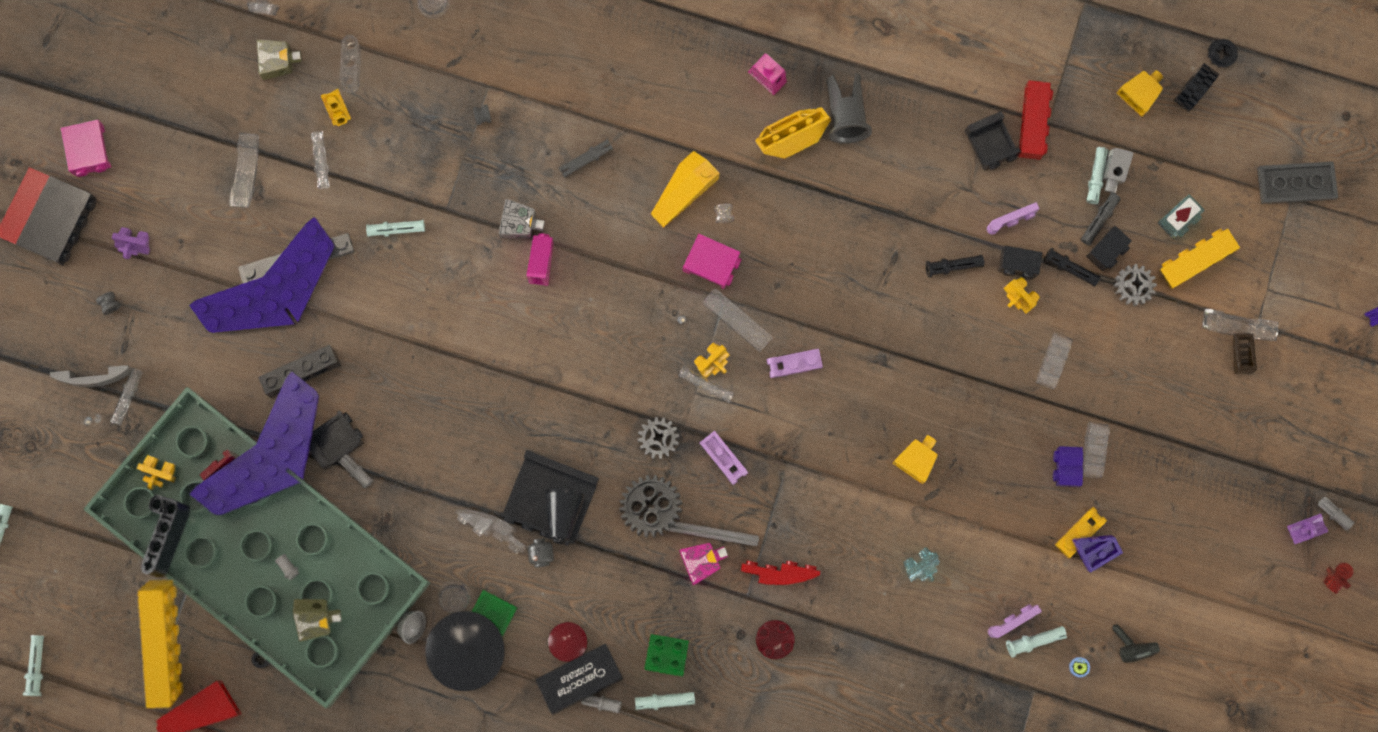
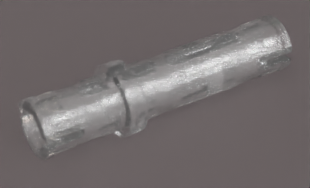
M317 131L311 133L315 159L314 172L317 176L318 189H327L330 187L328 178L329 166H327L323 132Z
M683 366L678 376L707 391L712 397L716 396L727 403H730L735 393L720 386V383L710 381Z
M131 368L132 370L127 382L122 386L124 389L110 422L122 426L135 392H138L137 386L144 373L135 368Z

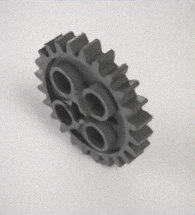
M646 475V480L644 481L641 477H639V483L632 481V488L626 486L629 492L622 493L625 500H620V503L624 507L619 508V510L624 513L621 518L626 520V526L631 525L630 530L632 532L637 529L638 536L644 532L646 538L649 536V533L655 538L656 532L663 536L664 529L670 532L669 525L676 526L673 520H680L677 513L682 512V509L678 506L682 505L683 502L677 500L681 495L680 493H675L677 488L676 486L671 487L672 483L670 480L665 483L664 477L658 481L657 475H654L653 480L650 479L649 475ZM653 489L654 494L652 496H645L647 490ZM669 501L668 507L660 508L661 502ZM637 504H641V510L638 512H634L633 507ZM648 504H654L655 507L653 509L648 508ZM650 516L657 517L654 523H648Z

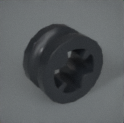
M255 652L251 660L255 667L265 668L270 664L266 660L261 665L257 661V657H260L259 653Z

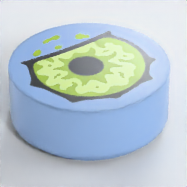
M1076 657L1071 660L1069 670L1076 677H1084L1090 671V664L1085 658Z

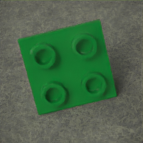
M651 634L644 670L683 677L689 640Z

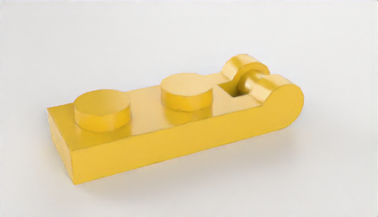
M1092 507L1061 537L1055 546L1067 558H1071L1077 552L1072 540L1074 538L1091 537L1107 520L1103 516L1101 517L1097 510ZM1090 518L1096 522L1093 526L1087 522Z

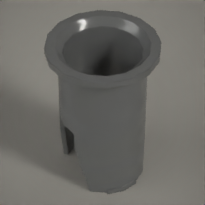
M855 73L852 97L842 98L841 90L834 75H831L826 80L833 129L829 132L830 140L836 143H855L865 140L872 134V128L866 124L861 75Z

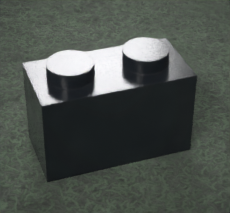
M1114 226L1086 257L1101 271H1104L1106 268L1111 269L1118 262L1116 260L1118 255L1123 256L1130 249L1128 245L1132 240L1118 227Z
M1004 246L1001 251L998 272H1003L1005 276L1020 275L1024 279L1033 280V278L1040 274L1043 252Z

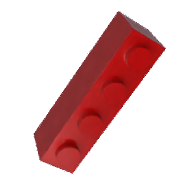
M1028 80L1025 85L1019 140L1021 152L1018 154L1020 158L1040 160L1047 153L1048 143H1045L1046 136L1048 137L1050 126L1047 125V119H1050L1051 107H1049V101L1053 97L1051 83Z

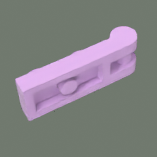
M1037 202L992 220L987 227V232L994 235L1000 228L1006 225L1010 228L1017 225L1018 221L1025 218V221L1036 216L1035 213L1039 210Z
M819 349L766 359L767 365H770V378L823 368ZM782 363L783 369L778 370L777 364Z
M715 431L699 443L732 485L737 483V479L741 476L744 477L748 474L744 466ZM734 465L737 470L732 474L729 469Z
M1028 604L1020 609L1022 613L1015 616L1012 614L1005 618V623L1001 626L990 627L988 635L992 638H999L1042 611L1038 605L1031 606V604Z

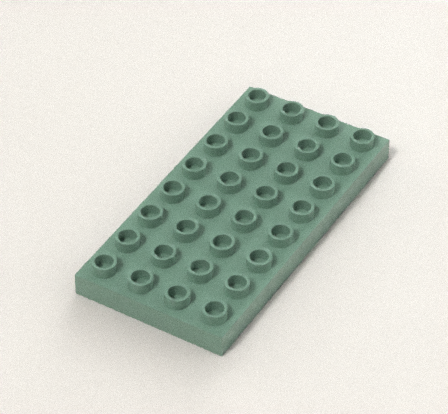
M186 387L85 506L84 510L144 559L160 517L159 514L150 511V499L155 495H160L187 504L190 508V515L165 577L173 580V583L324 708H330L397 626L400 618L410 610L431 582L290 469L287 472L300 482L299 484L224 515H215L190 495L193 489L203 482L199 474L208 468L213 461H220L224 458L223 452L228 449L240 456L255 446L257 441L194 390ZM147 455L159 459L155 468L159 471L162 470L165 461L176 465L174 473L176 480L172 483L158 478L159 481L164 482L163 486H155L153 490L148 489V483L144 482L143 478L144 476L151 477L152 475L138 470V464H143ZM283 554L287 555L294 567L299 568V575L292 580L285 578L284 572L275 563V560ZM294 599H325L328 602L329 610H341L342 621L331 622V633L328 635L299 641L293 616Z

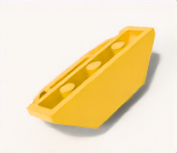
M822 107L799 110L765 127L755 142L764 154L785 159L817 143L831 119Z

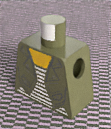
M257 40L259 75L263 80L292 73V63L302 62L301 51L291 52V47L287 42Z
M294 599L293 616L299 641L328 635L331 633V622L342 621L341 610H329L328 602L325 599Z

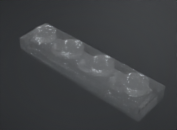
M716 288L703 301L707 308L757 351L761 352L772 340L773 337Z

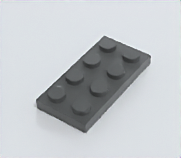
M1334 161L1257 167L1261 204L1336 200L1338 198Z

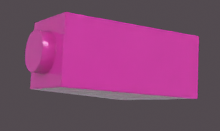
M540 233L538 236L533 235L526 275L529 284L548 286L554 243L553 238L548 234Z

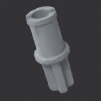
M348 454L340 459V464L350 473V477H354L364 489L373 482V479L362 470V466H359Z
M1323 497L1318 502V506L1330 516V519H1334L1345 531L1350 529L1355 523L1342 512L1341 507L1338 508L1327 497Z
M592 695L582 700L581 703L599 708V711L607 710L619 714L622 701L605 698L604 695L602 697Z

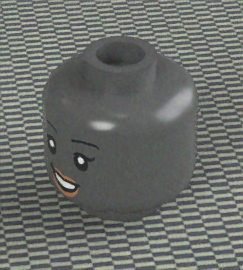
M545 538L533 540L534 544H530L527 548L529 563L534 565L535 568L550 566V562L554 560L552 543L545 542Z

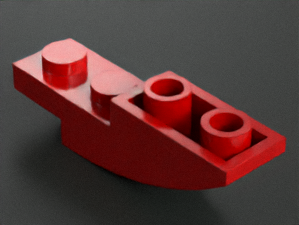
M746 561V564L742 563L740 572L758 575V583L766 585L801 583L815 578L821 573V571L816 570V566L805 565V568L798 567V563L786 561V564L782 563L780 571L777 570L776 566L765 565V568L759 567L757 562Z

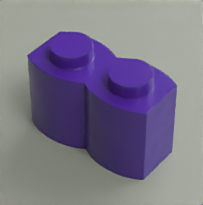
M1059 446L1057 451L1053 453V462H1056L1057 466L1056 470L1053 471V481L1056 482V486L1081 487L1083 483V447Z

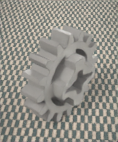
M1135 264L1131 269L1128 265L1125 267V270L1122 269L1119 272L1121 276L1115 277V280L1118 281V283L1114 284V287L1118 288L1115 294H1121L1119 300L1126 299V305L1133 302V306H1137L1138 302L1143 305L1146 303L1145 300H1151L1150 295H1154L1156 292L1152 289L1157 286L1156 283H1152L1155 276L1150 277L1151 270L1145 272V266L1138 269L1137 264ZM1130 274L1129 280L1124 281L1125 277ZM1146 290L1145 294L1140 297L1141 291Z
M655 417V422L648 419V426L641 425L644 431H638V434L642 436V438L638 439V442H643L640 449H646L645 455L651 453L652 459L656 455L659 456V459H662L663 454L669 457V451L675 452L673 445H679V442L675 441V439L679 438V434H674L677 427L671 428L672 421L665 423V418L658 421V418ZM656 426H663L667 429L660 430ZM650 430L651 437L645 440L646 433ZM655 432H656V434H658L659 436H662V435H663V437H662V445H661V443H659L658 440H657V441H654V439H655ZM671 436V437H672L671 443H670V445L667 447V445H666V439ZM650 447H659L661 451L653 450Z

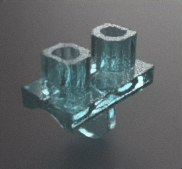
M927 547L918 553L922 559L918 564H916L913 558L903 562L907 577L911 582L918 577L921 581L926 578L930 582L934 581L935 579L932 574L938 571L935 566L940 563L937 553H932Z

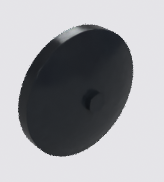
M471 611L456 612L441 619L431 630L425 648L426 662L432 675L444 686L457 691L476 690L488 684L500 671L505 657L504 639L495 623L486 616Z

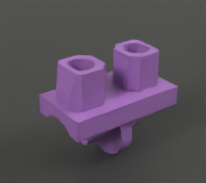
M122 227L118 234L113 233L111 238L115 242V248H118V252L123 253L124 259H130L131 255L137 256L138 253L149 254L150 248L148 243L150 238L147 232L140 231L137 237H131L132 231Z
M1321 514L1287 526L1294 544L1329 532Z

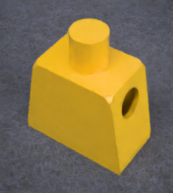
M1157 70L1151 75L1143 71L1122 85L1116 94L1143 117L1163 90V87L1159 84L1163 79V75Z
M929 435L925 437L922 443L915 439L892 464L921 484L925 483L938 456L937 453L931 450L937 441Z

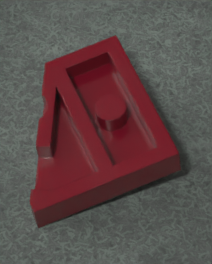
M228 449L223 452L224 458L220 461H213L199 475L203 481L239 457L238 454Z

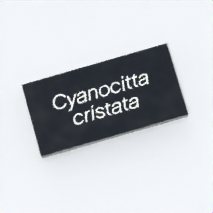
M605 643L535 680L551 714L555 715L623 680V677Z

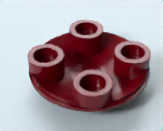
M770 620L758 629L756 645L760 653L765 657L781 659L793 650L795 636L791 627L785 622Z
M572 622L558 624L549 635V650L555 658L570 662L582 656L587 647L586 633L579 625Z

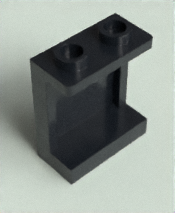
M1002 111L972 123L965 129V133L984 170L989 168L994 170L1001 166L1000 163L1005 161L1010 163L1016 160L1021 152L1020 148L1016 149L1003 122L1005 117Z
M340 410L337 411V415L316 428L312 433L309 450L324 470L340 461L344 455L350 454L364 444L361 440L364 436L358 428L354 429L350 423L353 420L347 412L343 414Z

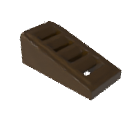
M1253 333L1233 334L1234 373H1254L1257 371ZM1239 340H1248V343H1239ZM1240 348H1248V351H1240ZM1241 356H1249V359H1241ZM1242 364H1249V366L1242 367Z

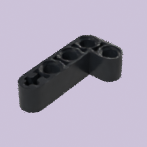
M155 495L149 501V509L159 514L160 517L142 561L141 570L147 575L163 578L168 573L190 515V508L187 504Z

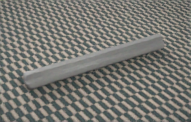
M674 521L676 526L669 525L671 532L757 546L759 542V536L676 521Z

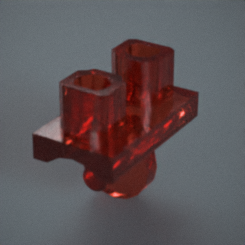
M1345 562L1339 563L1335 571L1330 566L1326 569L1329 575L1324 579L1323 583L1332 592L1337 594L1343 587L1347 590L1350 588L1351 584L1347 579H1350L1354 572L1350 564Z

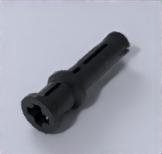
M1052 247L1048 250L1043 260L1044 263L1048 262L1057 267V270H1065L1094 287L1101 277L1070 261L1067 255L1063 256L1057 253Z
M983 255L949 261L943 258L941 261L925 262L928 278H931L933 275H948L951 271L984 267L985 265Z

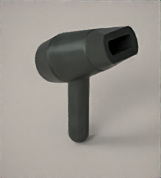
M1118 624L1112 626V630L1126 645L1120 648V657L1124 663L1137 662L1151 657L1160 651L1157 642L1135 644Z

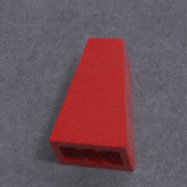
M219 680L155 722L158 725L156 726L158 732H189L237 717L242 713L222 680Z

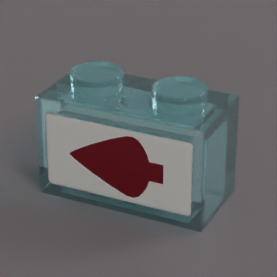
M1188 194L1158 224L1172 239L1178 235L1182 237L1189 231L1188 225L1191 223L1195 225L1203 218L1200 214L1205 209Z

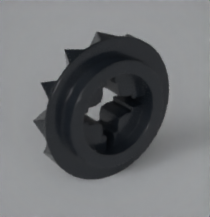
M1217 39L1208 48V58H1210L1211 64H1215L1218 68H1227L1237 60V48L1230 40ZM1224 48V54L1227 56H1224L1221 59L1220 54L1218 52H1220Z

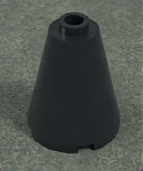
M552 488L551 492L546 490L549 535L553 543L565 544V541L570 540L584 502L583 493L579 492V495L573 494L574 490L564 488Z

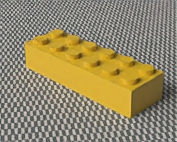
M149 580L138 590L146 708H170L183 693V682H180L182 664L179 663L178 659L181 647L180 644H177V636L179 635V625L176 624L178 607L174 602L177 590L176 586H173V580Z

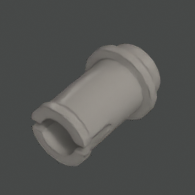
M286 554L281 555L275 560V563L284 572L285 578L292 580L299 575V568L294 567Z

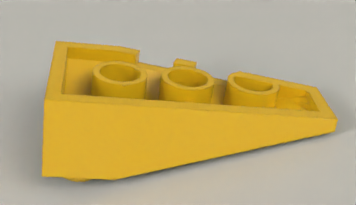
M693 151L678 165L651 215L663 228L666 227L719 179L720 173L707 159Z

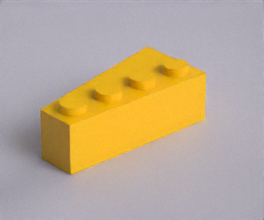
M1220 228L1211 234L1213 237L1208 241L1204 238L1195 244L1196 248L1189 251L1187 248L1178 254V259L1174 261L1169 259L1161 264L1163 268L1159 271L1171 290L1240 249L1228 228L1224 231Z

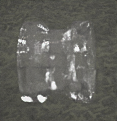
M720 204L714 207V211L717 213L716 223L734 221L732 204Z

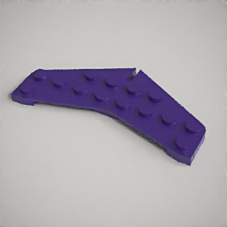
M314 217L303 226L263 277L197 299L189 306L206 330L211 333L296 324L285 309L288 308L297 322L300 321L334 250V243L317 218Z
M291 372L283 383L256 445L197 485L190 495L213 514L224 515L299 484L300 482L289 474L287 470L290 469L301 479H304L319 402L318 392L295 373Z

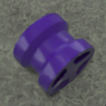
M1378 307L1364 313L1369 318L1371 327L1378 324Z

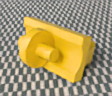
M339 89L321 95L333 125L340 126L346 124L347 120L351 119Z
M1023 277L1017 280L1013 279L1003 289L1008 293L1006 296L1011 301L1007 306L1010 308L1015 305L1018 310L1022 309L1027 314L1037 305L1036 302L1040 296L1035 291L1028 294L1024 290L1028 284Z
M713 342L707 348L708 353L711 355L707 360L702 355L694 360L698 367L697 369L705 379L711 373L715 376L719 371L722 374L727 372L724 366L728 363L726 359L730 355L723 345L719 346Z
M147 455L143 464H138L137 469L152 475L151 477L144 476L143 481L148 483V489L153 490L155 486L162 487L164 484L158 478L172 483L175 482L176 477L174 473L176 465L165 461L162 470H156L159 459Z

